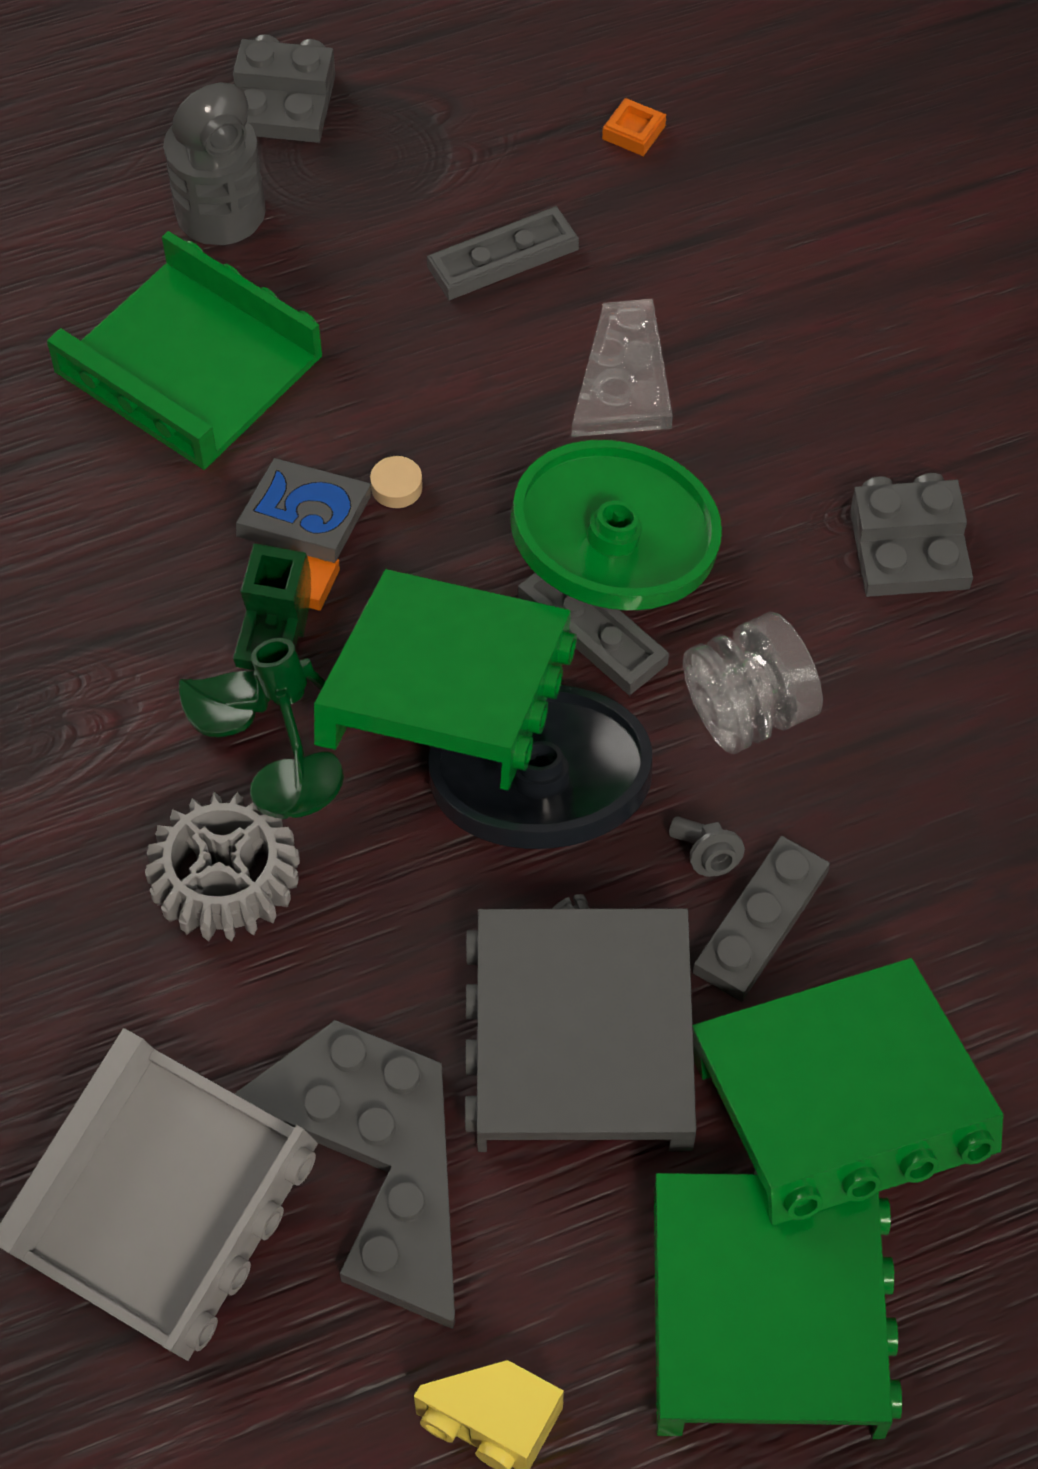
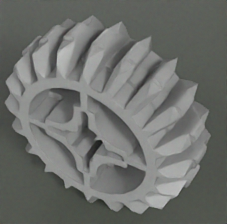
M214 792L210 805L201 807L200 803L192 798L189 804L190 813L185 815L172 809L170 816L172 827L157 825L155 833L157 843L148 845L147 856L150 864L146 865L145 875L147 882L151 884L150 893L153 902L157 906L162 905L163 916L169 922L179 919L180 928L186 935L200 925L202 937L207 941L212 938L216 929H223L225 937L232 942L236 934L235 928L245 926L246 931L255 935L257 930L256 920L258 918L274 924V920L277 917L275 906H289L291 901L289 889L297 888L299 881L298 871L295 868H298L300 858L298 849H295V846H293L295 844L294 835L289 827H283L282 819L261 813L255 808L253 802L245 807L243 797L238 792L231 799L230 803H222L220 796ZM193 851L196 854L197 861L189 868L190 874L180 881L178 878L180 868L186 857ZM264 852L268 857L266 866L258 879L253 882L250 879L249 870L256 865L255 858Z

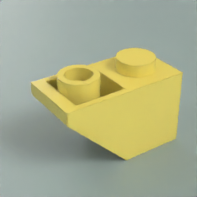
M506 1360L422 1384L414 1395L416 1414L422 1417L420 1421L421 1426L434 1436L447 1442H453L457 1436L477 1447L476 1456L494 1469H511L512 1467L514 1469H530L563 1409L564 1390Z

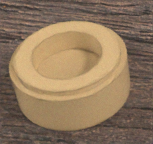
M391 456L384 458L371 471L372 494L380 504L386 507H407L413 504L422 493L421 469L413 460L407 457Z

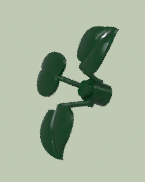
M273 638L259 644L251 654V661L255 671H237L198 680L180 679L179 694L183 711L190 724L198 732L209 737H225L240 733L252 724L255 712L267 710L270 700L280 705L294 759H283L270 763L253 778L250 786V795L255 808L261 813L279 819H287L288 817L299 818L321 810L337 796L344 779L339 759L328 751L304 757L303 746L291 708V704L303 697L307 678L320 691L326 681L313 669L310 659L299 660L291 640L287 638Z

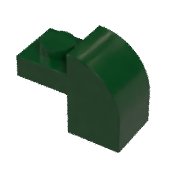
M253 544L240 591L246 613L233 656L236 667L255 670L251 661V654L264 641L273 638H287L293 642L296 648L298 637L304 636L311 595V570L305 552Z

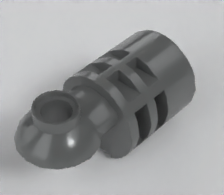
M219 82L206 85L191 93L180 104L173 117V125L167 131L163 144L174 212L179 228L189 238L203 244L228 245L249 237L262 223L266 211L257 138L253 127L247 122L248 101L244 91L230 83Z

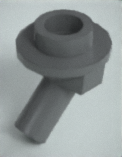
M676 816L671 822L669 829L670 837L694 844L690 851L689 859L693 869L700 875L711 877L726 874L735 868L744 856L745 847L741 837L735 832L723 830L719 822L705 825Z

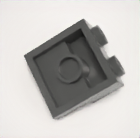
M265 34L257 36L255 40L242 39L233 70L234 85L245 93L249 105L247 122L253 127L256 137L320 143L336 76L333 48L325 47L323 43L315 39H306L300 45L280 43L275 37Z
M927 473L917 477L913 483L893 484L891 479L880 476L868 479L862 486L854 488L850 514L866 597L970 589L973 574L964 536L967 519L958 480H944L940 474Z

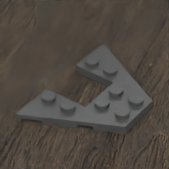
M334 1020L237 1091L235 1095L292 1127L300 1126L318 1144L388 1172L341 1269V1282L453 1329L455 1326L442 1063Z

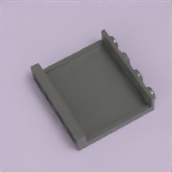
M478 909V930H467L466 940L467 965H478V984H466V1020L478 1019L477 1039H466V1075H477V1096L465 1097V1131L477 1132L478 1152H487V1140H668L669 1152H692L696 1136L688 909Z

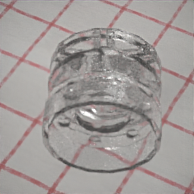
M771 611L739 625L733 631V639L720 634L713 637L707 645L700 643L684 653L683 670L692 702L713 739L725 751L733 755L752 746L753 742L760 743L771 737L773 727L786 731L821 713L823 696L815 664L803 640L793 626L780 614Z

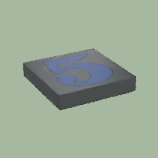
M274 458L236 522V537L277 548L305 552L307 556L335 563L371 497V483Z

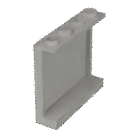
M123 1028L0 1223V1248L188 1361L194 1350H202L212 1338L218 1323L215 1315L227 1295H234L244 1284L251 1268V1263L248 1260L260 1240H267L277 1229L284 1211L281 1205L292 1186L300 1185L311 1172L316 1159V1154L313 1151L318 1143L300 1126H290L158 1052L143 1038Z

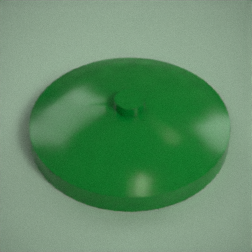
M589 440L570 443L553 449L539 457L528 467L519 480L510 515L511 530L516 547L529 567L540 578L558 591L574 599L594 606L616 610L653 609L674 603L688 596L710 574L722 537V525L718 508L709 491L697 477L678 462L657 451L640 445L613 440Z

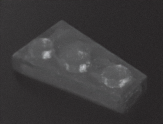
M653 299L603 303L572 422L571 437L671 429L673 415Z

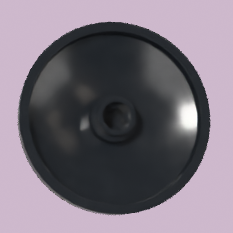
M561 685L556 699L547 698L548 713L542 733H533L531 736L533 737V749L528 767L525 771L517 769L509 790L500 789L501 762L431 746L428 763L432 794L441 811L459 828L471 835L495 844L523 849H549L583 843L620 826L638 810L645 800L651 786L653 771L652 747L645 728L628 709L616 701L593 691Z

